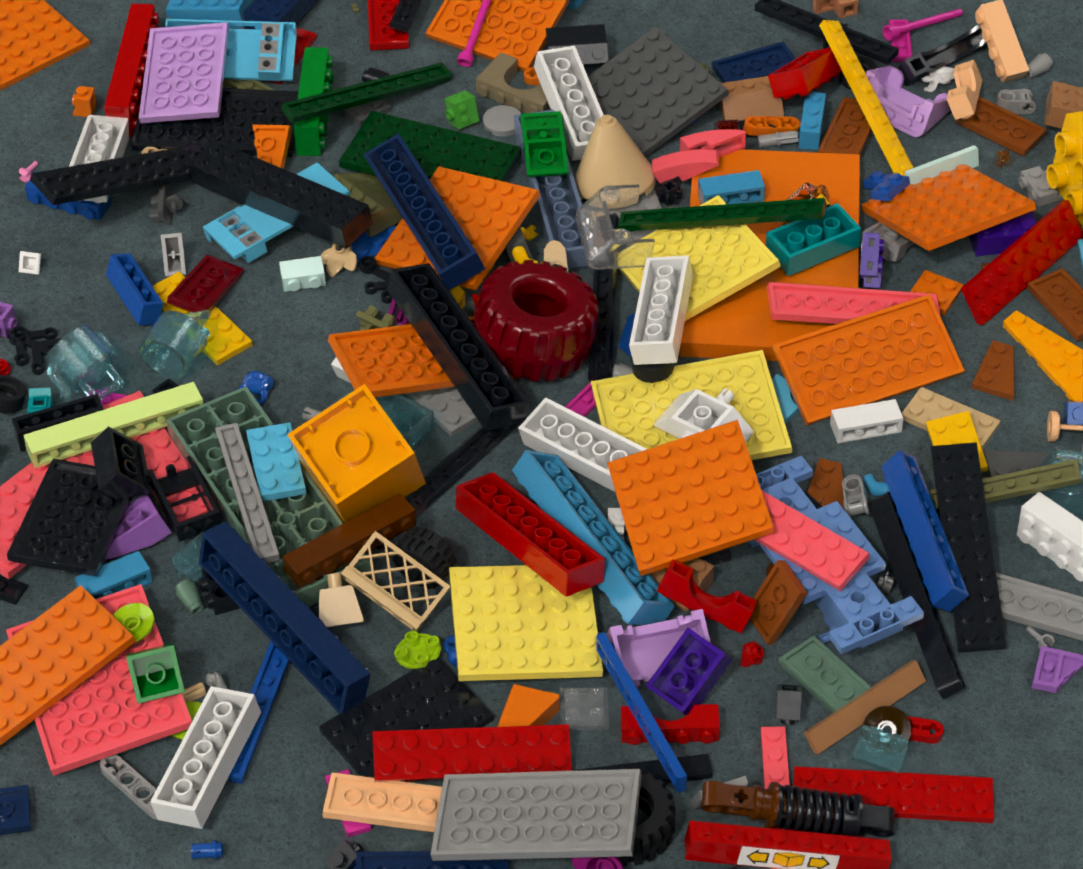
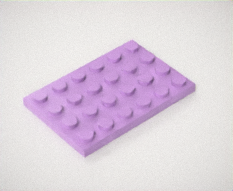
M227 22L150 29L139 112L140 123L215 118L220 116L229 33Z

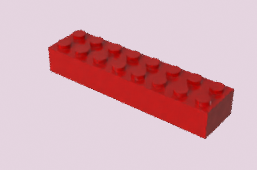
M131 3L104 105L106 116L128 118L129 137H133L141 102L150 29L160 28L157 25L159 23V13L155 11V4Z
M494 472L456 486L455 509L565 597L604 581V557Z

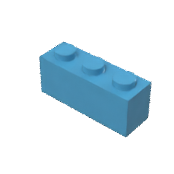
M811 92L805 95L799 134V148L819 149L826 93Z
M756 170L698 179V196L701 205L718 195L726 204L764 202L765 185L760 171Z
M139 551L104 564L97 577L84 574L75 577L76 587L81 585L95 599L140 584L144 587L153 583L150 568Z

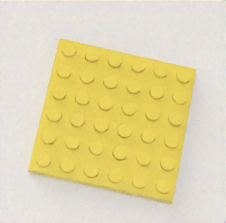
M718 195L700 206L724 205L726 203ZM746 224L658 229L618 251L617 268L639 293L646 258L689 255L693 279L685 321L781 267L776 256Z
M527 565L449 568L459 681L602 677V660L596 651L598 630L592 587L565 597Z

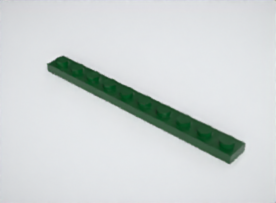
M441 62L282 104L281 110L290 122L294 123L451 81L453 75Z
M825 198L621 211L618 229L620 232L816 220L824 219L827 203Z

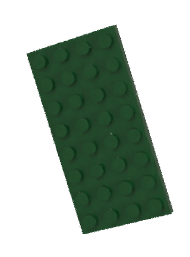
M371 111L340 158L339 167L375 176L363 154L399 133L428 179L432 177L438 167H443L504 182L521 154V147Z

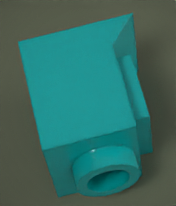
M29 388L28 414L54 406L51 388ZM36 401H44V405H36Z

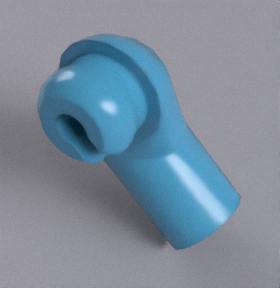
M867 474L863 477L864 483L873 496L879 497L890 492L888 484L886 482H877L873 474Z

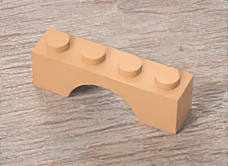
M975 60L955 65L953 75L957 88L949 90L947 95V102L955 120L970 118L975 113L983 81Z

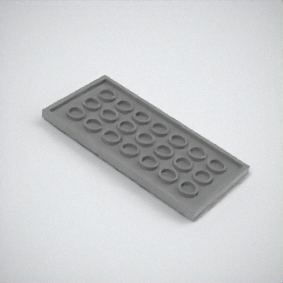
M640 769L444 775L430 854L432 861L632 856L642 776Z

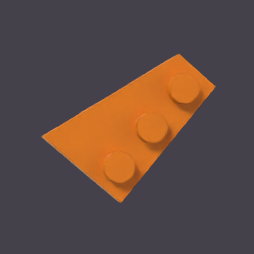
M252 125L255 133L254 143L257 149V158L284 169L292 133L290 125Z

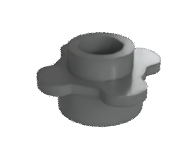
M887 570L883 576L879 575L875 582L881 593L885 595L889 594L894 581L893 577L888 576L889 571Z

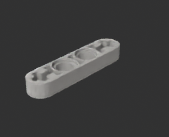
M115 754L101 759L100 767L102 774L151 818L158 820L150 803L157 789L120 756ZM107 764H116V769L119 772L116 774V770L111 766L107 768ZM125 777L134 778L130 784L121 783V780ZM141 791L150 792L146 798L137 797V794Z

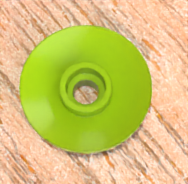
M142 603L127 604L119 608L112 615L134 636L136 642L142 640L150 633L155 622L152 610Z

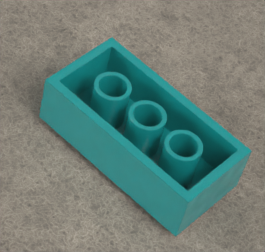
M837 203L826 208L824 219L793 221L766 232V247L779 260L780 268L785 274L791 276L860 247L861 227Z

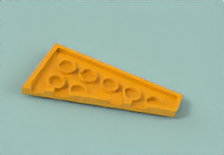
M1014 311L1003 321V327L1026 349L1027 354L1037 361V365L1066 393V397L1069 400L1083 401V350L1021 312Z

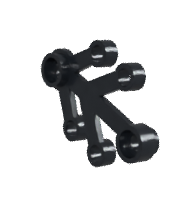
M362 257L359 260L360 271L365 274L372 273L385 280L384 282H367L365 284V293L373 295L377 290H385L381 293V300L386 304L391 303L393 298L386 290L390 273L377 267L374 257Z
M22 326L14 327L8 337L9 342L16 346V365H27L29 360L27 354H25V345L32 349L33 364L31 369H33L32 373L35 375H41L45 372L41 354L60 363L61 368L70 371L76 368L78 362L73 352L60 354L51 349L60 346L63 349H69L73 346V339L70 336L55 339L57 333L53 327L28 332ZM45 338L46 340L35 341L33 339Z

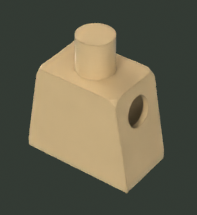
M341 573L327 574L329 588L319 590L318 618L323 621L326 627L364 622L353 585L343 586Z

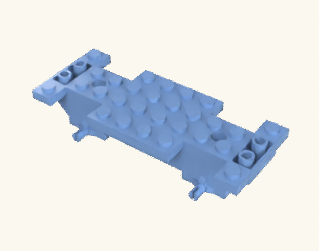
M802 455L756 474L762 491L869 553L870 558L840 592L757 541H747L751 549L760 545L774 565L777 560H785L808 593L802 603L807 604L814 601L823 613V620L829 627L828 632L818 635L819 640L823 644L831 641L840 654L875 643L902 631L903 627L923 619L924 612L912 596L890 604L869 576L885 570L886 563L841 505L835 501L816 509L799 487L798 482L813 477V470Z

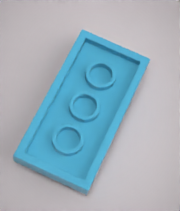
M290 422L246 430L256 482L262 502L306 494L299 458L287 435L292 432Z

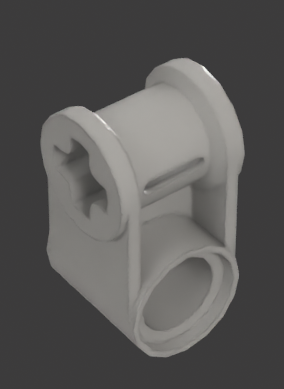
M1004 89L998 93L996 105L1006 110L1022 115L1032 114L1036 110V103L1032 101V92L1029 89Z
M852 474L844 478L842 487L845 512L851 519L852 516L866 513V515H870L868 495L861 477Z

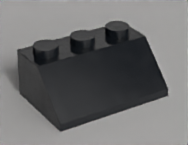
M605 24L546 28L547 50L575 46L583 65L605 64L608 62Z
M108 426L91 442L98 489L103 494L115 499L149 495L151 487L143 445Z

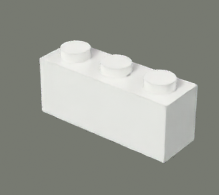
M896 399L831 410L830 425L837 443L900 433L902 432L903 416Z

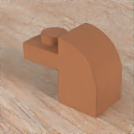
M813 0L812 10L815 14L834 10L841 19L857 14L859 0Z

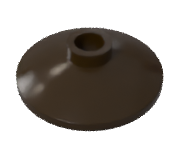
M880 706L873 709L864 719L862 735L865 743L871 750L879 754L891 755L901 751L908 744L911 736V725L907 716L898 708ZM887 726L892 728L890 735H885L883 732Z

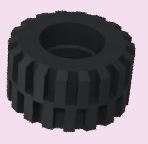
M424 527L410 528L396 545L442 580L449 573V568L454 567L456 563L454 551L447 541L439 534ZM392 556L396 568L404 567L401 556ZM406 561L407 566H412L409 562ZM405 570L400 571L402 575L406 578ZM407 570L409 581H423L420 570ZM425 575V579L430 580V578ZM429 583L426 586L430 589L436 588L439 584Z

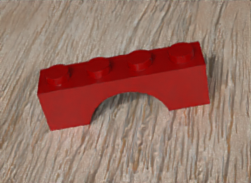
M673 559L657 589V592L661 593L664 597L673 599L688 609H703L706 618L715 620L725 625L728 629L742 633L757 603V600L737 590L721 597L705 593L695 582L694 569Z
M718 704L693 705L691 711L685 717L674 721H666L654 717L667 742H677L679 744L702 742L708 744L713 741H719ZM621 706L622 743L630 745L649 743L629 707Z

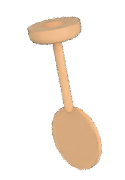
M1050 411L1047 420L1048 442L1057 441L1060 430L1083 431V425L1060 424L1059 413L1057 411Z

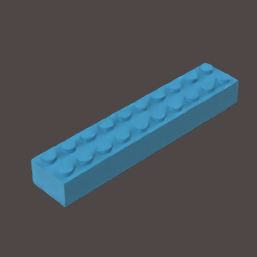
M525 450L512 469L517 477V481L529 492V497L538 504L540 509L605 558L604 581L598 584V588L607 595L611 605L617 608L622 615V619L629 625H647L665 621L674 609V604L670 599L657 592L659 585L650 573L643 576L640 575L632 550L559 456Z

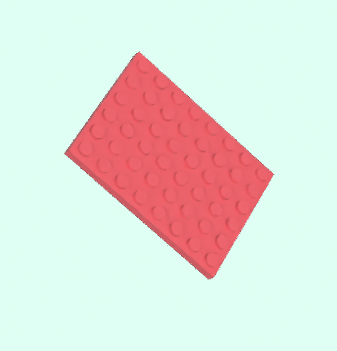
M142 584L96 599L111 615L119 608L131 603H142L150 608ZM32 621L6 629L8 638L10 639ZM154 622L152 630L145 638L132 644L35 719L53 776L189 729L192 720L182 693L137 704L126 655L164 645L156 622Z

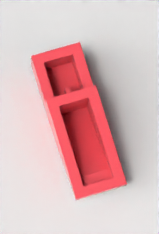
M727 129L690 134L680 138V151L697 149L717 150L719 158L744 149L746 132L744 130Z
M697 149L667 154L652 160V173L660 184L678 176L683 182L719 166L718 152L711 149Z

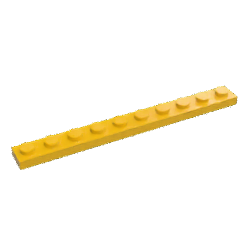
M823 20L819 26L893 173L905 176V171L912 169L913 165L902 147L839 21Z

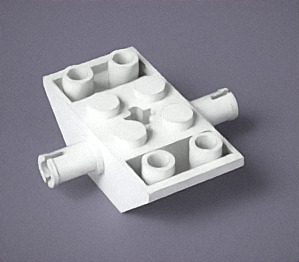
M724 388L716 398L698 389L680 394L654 423L655 427L679 439L735 420L739 422L745 443L754 434L753 429L739 412L729 405L734 399V394L731 390L727 392V388Z

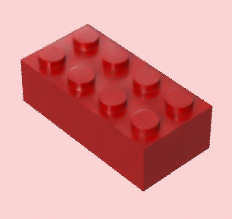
M829 47L802 54L769 74L768 79L774 98L783 97V100L794 97L795 94L800 96L810 94L811 90L821 87V84L831 81L830 78L839 76V72L842 70Z

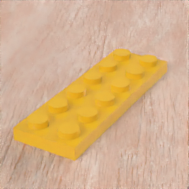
M180 272L152 286L163 302L161 312L217 366L253 346L252 340L216 306L206 317H202L167 303L168 296L185 279Z

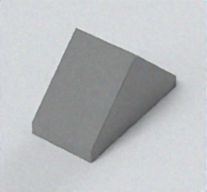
M182 233L162 234L161 244L165 277L177 272L186 275Z

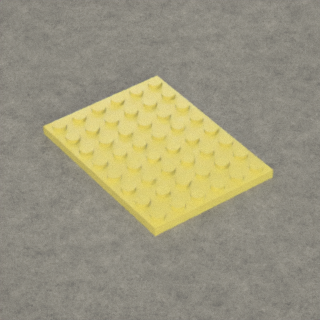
M763 350L674 366L672 374L660 382H643L637 379L634 374L591 381L600 425L646 449L679 439L655 427L654 423L680 394L698 389L716 398L724 388H727V392L731 390L734 394V399L729 405L739 412L754 431V434L746 442L751 460L792 453L791 442Z

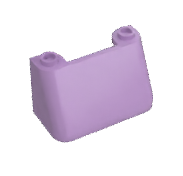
M891 65L868 70L866 73L891 125L912 137L923 136L951 111L947 102V93L937 95L934 101L931 99L925 100L902 88L904 75L899 69Z
M703 609L691 611V615L685 617L681 615L672 620L637 627L630 625L625 630L622 629V625L609 628L606 636L636 688L640 687L641 683L648 682L687 627L710 642Z

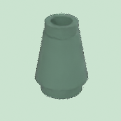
M186 579L176 585V596L193 615L204 610L195 582H192L191 579Z

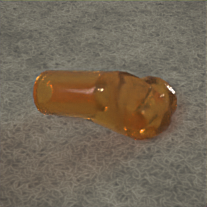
M1008 150L997 152L996 165L998 167H1004L1009 162L1011 155L1009 156L1010 152Z

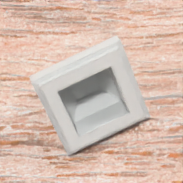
M20 251L19 272L39 275L41 253Z

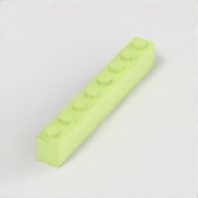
M194 382L25 434L26 451L34 468L50 464L52 459L63 460L91 451V442L108 426L132 438L167 427L166 419L202 405L203 399Z

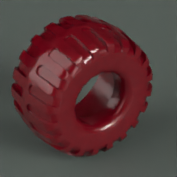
M524 260L522 264L515 261L508 263L506 267H498L484 281L474 310V326L507 372L517 379L525 378L534 382H539V380L554 381L557 377L565 378L571 375L587 359L597 333L598 301L596 295L592 292L591 286L586 281L582 282L581 276L577 273H569L566 267L561 265L555 267L547 261L534 263L533 260Z

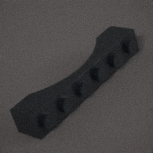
M980 24L945 45L927 52H920L904 60L898 69L904 75L906 87L923 79L925 76H929V73L943 66L947 67L988 47L982 38Z

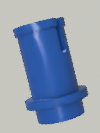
M214 840L213 843H192V860L200 858H214L218 860V857H223L222 842Z

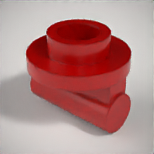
M755 641L744 644L740 666L749 667L752 664H761L764 657L762 646Z

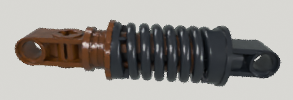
M706 781L703 783L701 807L703 811L746 816L752 821L757 819L763 820L765 828L778 829L782 827L784 830L791 828L793 831L801 830L803 832L810 831L813 833L857 837L859 833L877 837H891L895 834V809L889 806L863 804L861 795L857 793L848 796L845 793L838 794L834 791H819L814 788L810 790L807 787H791L787 784L782 786L778 782L773 781L769 784L768 789L761 788L759 785L745 787L725 784L719 781Z

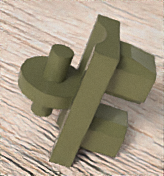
M372 305L364 312L358 310L355 315L360 319V325H362L359 330L395 326L397 321L394 316L388 313L384 315L381 321L378 320L381 313Z

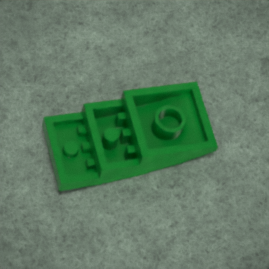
M561 111L520 114L527 177L568 175L567 152Z

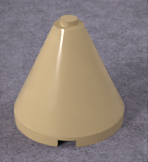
M611 115L601 116L596 121L574 177L580 200H582V197L588 199L589 205L597 207H620L637 202V196L644 192L647 196L655 187L656 177L652 173V165L615 117Z

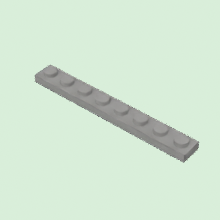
M233 423L216 427V436L253 551L260 558H263L266 563L280 560L279 552L238 424Z

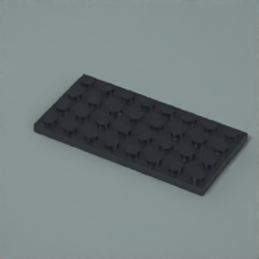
M223 88L220 116L215 118L140 123L138 112L132 149L136 151H142L146 147L173 149L197 144V146L204 150L216 140L249 155L257 156V149L254 143L255 133L252 125H290L292 133L287 157H293L295 147L294 123L290 122L281 110L283 103L297 100L299 91Z

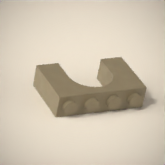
M501 52L476 78V93L482 97H488L500 104L503 103L525 113L551 110L541 84L526 90L516 89L508 85L518 73L517 58Z

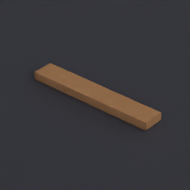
M911 660L805 731L804 734L812 751L815 754L821 753L861 726L866 716L873 709L880 706H890L925 683L926 679L917 661Z

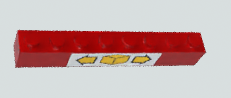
M691 820L689 821L684 839L685 860L775 869H888L892 860L890 841L885 839Z

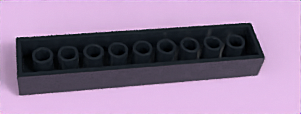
M216 140L188 163L193 183L346 249L373 224L368 204Z
M430 263L391 269L387 291L485 431L522 424L526 419L530 402Z

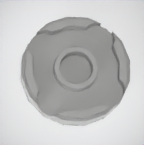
M507 105L494 106L485 112L483 126L487 132H492V135L505 137L513 135L514 115L521 114V112Z

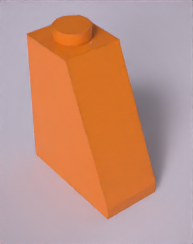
M513 684L497 727L545 725L560 710V694Z

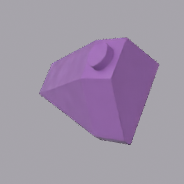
M143 495L129 504L105 560L152 546L164 540L167 535L172 533L148 495Z

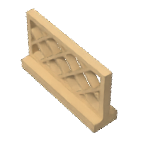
M376 531L348 567L346 566L341 573L342 579L353 585L354 588L408 628L417 632L451 587ZM376 539L384 544L385 553L371 554L370 546ZM368 550L369 555L363 556V555L366 553V551ZM389 556H401L404 567L390 568ZM386 557L388 569L374 571L372 558ZM370 559L371 571L361 573L355 568L359 560ZM406 561L409 562L412 566H407ZM405 570L406 583L393 585L391 572ZM407 570H420L423 581L409 582ZM388 573L390 585L379 586L375 583L374 575ZM372 575V580L369 579L367 576ZM425 575L428 576L430 580H426ZM437 583L443 589L438 595L428 596L426 584ZM424 584L425 597L411 599L410 586ZM407 587L409 599L398 600L395 598L393 588ZM386 589H391V594ZM434 599V601L429 606V600ZM426 600L427 610L420 616L413 611L412 602ZM404 603H409L410 608L407 607Z

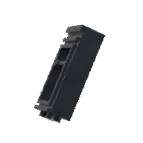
M191 456L186 457L188 469L176 473L175 466L169 464L166 466L167 476L158 480L153 470H148L150 486L154 490L179 542L203 534L204 531L221 524L220 511ZM193 487L198 492V494H192L190 497L173 503H169L166 498ZM201 497L208 513L179 523L172 507L191 500L197 501Z

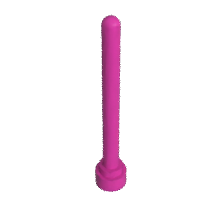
M483 0L466 48L458 55L457 63L460 66H472L474 60L472 52L491 0Z
M952 10L900 26L895 24L885 25L883 27V35L887 41L894 40L900 33L960 17L963 15V10Z

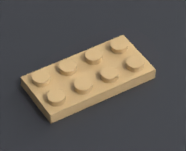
M923 387L918 390L901 413L903 421L927 431L926 421L969 411L982 450L994 435L1001 420Z

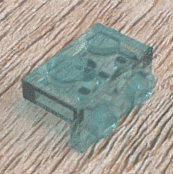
M203 532L170 556V561L176 574L185 579H191L193 582L202 577L199 557Z
M862 725L860 738L852 754V761L881 771L899 773L908 754L909 741L899 734H889L883 732L878 727Z

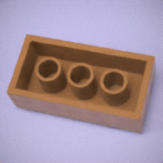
M1053 81L1046 98L1044 125L1062 129L1066 114L1083 111V87Z

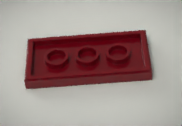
M206 255L168 296L167 303L206 317L241 278L244 269Z

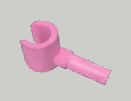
M34 161L26 169L20 168L19 173L22 176L19 179L27 183L30 180L31 171L38 165V162Z

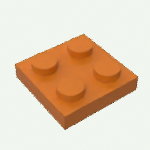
M925 270L910 292L936 294L940 314L946 315L962 292L960 288L964 284Z

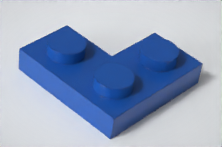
M881 171L871 173L863 183L864 188L873 189L870 191L871 199L890 201L910 184L909 176H901L898 173L884 174Z

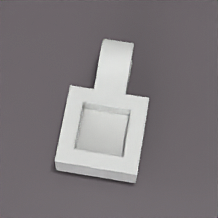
M943 66L929 73V76H925L922 79L924 82H929V86L924 88V90L933 92L937 88L938 83L941 85L950 83L954 79L953 73L955 68Z
M608 508V521L624 540V530L627 529L621 509Z

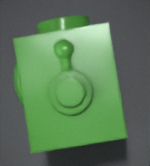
M464 90L444 98L447 109L445 110V115L452 126L459 130L479 122L475 96Z

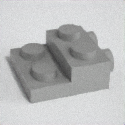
M1040 166L1021 171L1018 179L1021 189L1026 188L1028 198L1036 202L1038 206L1064 200L1057 189H1052L1049 186L1046 170L1043 171Z
M880 222L863 231L880 233V239H884L883 253L880 256H883V259L890 262H897L903 258L907 248L915 244Z

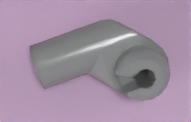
M214 671L206 675L205 680L208 686L214 685V687L228 689L220 673Z

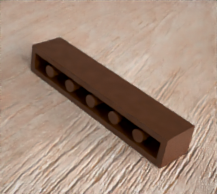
M399 493L282 556L284 572L299 589L307 584H311L316 579L333 572L340 566L352 562L375 531L390 541L399 534L416 526V511ZM376 539L370 546L371 551L383 543Z

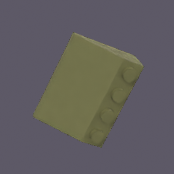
M365 173L333 175L335 179L350 191L349 197L369 205L373 224L365 231L367 235L373 237L401 221V215L376 176Z

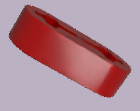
M907 716L911 725L910 741L935 744L942 740L944 728L940 722ZM930 729L935 730L934 735L930 734Z

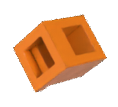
M79 86L76 88V94H73L72 105L75 106L73 116L88 117V115L94 114L97 107L94 87Z

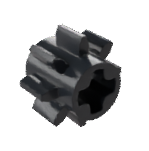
M671 180L662 182L661 188L658 187L656 191L659 202H663L667 206L677 204V199H682L680 184L677 185L676 182Z

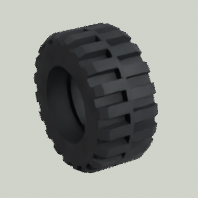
M640 770L642 776L638 809L644 811L649 818L645 822L636 825L633 855L619 857L623 866H628V862H634L636 866L641 865L642 860L647 859L650 862L656 859V853L661 855L666 850V845H670L675 831V801L671 791L666 788V784L662 780H655L654 775L648 772L644 774L642 770Z

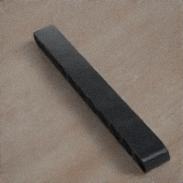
M887 492L868 502L902 598L905 599L912 596L924 612L923 619L912 623L935 687L940 696L946 699L965 689L966 686L937 609L930 602L929 592L923 583L921 571L916 565L917 561L913 551L910 549V542L903 530L904 526L901 518L896 512L895 502L891 498L890 492Z

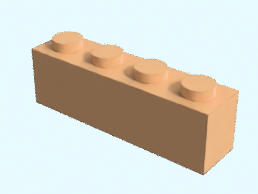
M1003 0L981 4L975 12V19L982 29V38L988 45L989 56L994 61L997 77L1000 78L1002 83L1024 78L1029 72V68Z

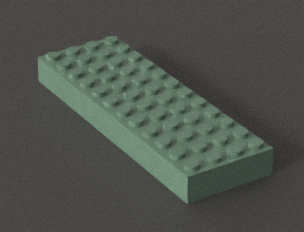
M247 386L168 418L166 423L169 436L187 461L186 457L191 456L224 521L231 528H234L246 543L250 544L215 431L216 427L233 423L238 424L255 477L246 430L272 426L273 423ZM300 463L306 494L263 502L280 560L269 562L267 565L274 573L280 576L281 580L289 588L293 589L296 596L303 603L310 607L319 603V590L329 588L327 574L299 589L284 572L282 556L340 526L343 522ZM369 559L359 560L355 568L361 573L371 571ZM350 563L340 566L329 574L342 573ZM342 579L343 586L350 585L348 582Z

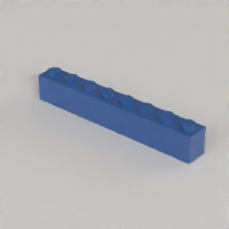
M899 450L881 466L884 480L889 486L890 496L897 508L896 512L901 518L904 526L903 530L910 542V549L913 551L917 561L916 565L921 571L923 583L929 592L930 602L936 608L950 612L967 598L969 594L917 460L914 456Z

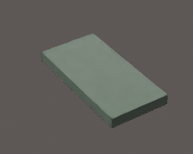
M814 635L778 659V663L832 713L871 688L870 685Z

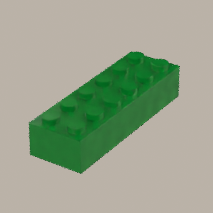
M305 47L298 99L333 90L332 84H330L334 83V71L330 69L333 67V56H329V48ZM329 113L294 122L297 156H321L322 149L326 148V138L323 136H327L328 128L325 122H329Z

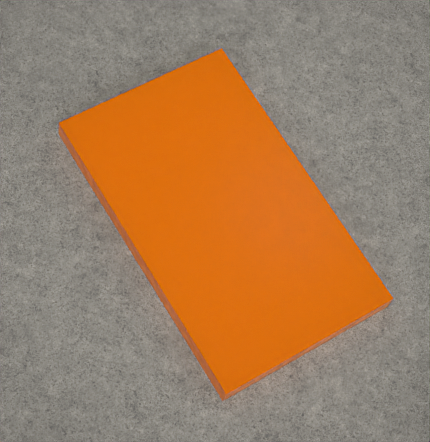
M741 149L719 157V166L692 177L690 207L701 205L698 196V179L759 170L765 185L764 202L798 200L816 186L825 190L824 196L828 200L829 206L838 203L859 225L860 154ZM819 192L812 196L810 199L817 198ZM787 221L746 225L766 246V232L785 225ZM859 247L791 276H787L779 267L686 320L680 345V357L721 358L763 350L766 361H777L772 349L774 344L835 324L771 319L767 293L768 282L858 288Z

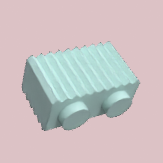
M321 256L279 262L284 292L318 288L326 285Z

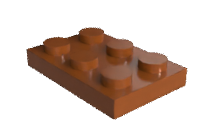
M777 560L753 599L757 600V603L749 619L766 644H774L808 594L785 560Z

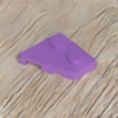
M1041 646L1032 688L1057 693L1083 667V655Z

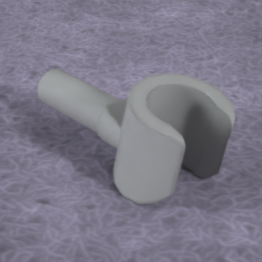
M1031 626L1026 628L1039 642V649H1041V646L1048 647L1044 642L1053 647L1055 641L1051 635H1041Z

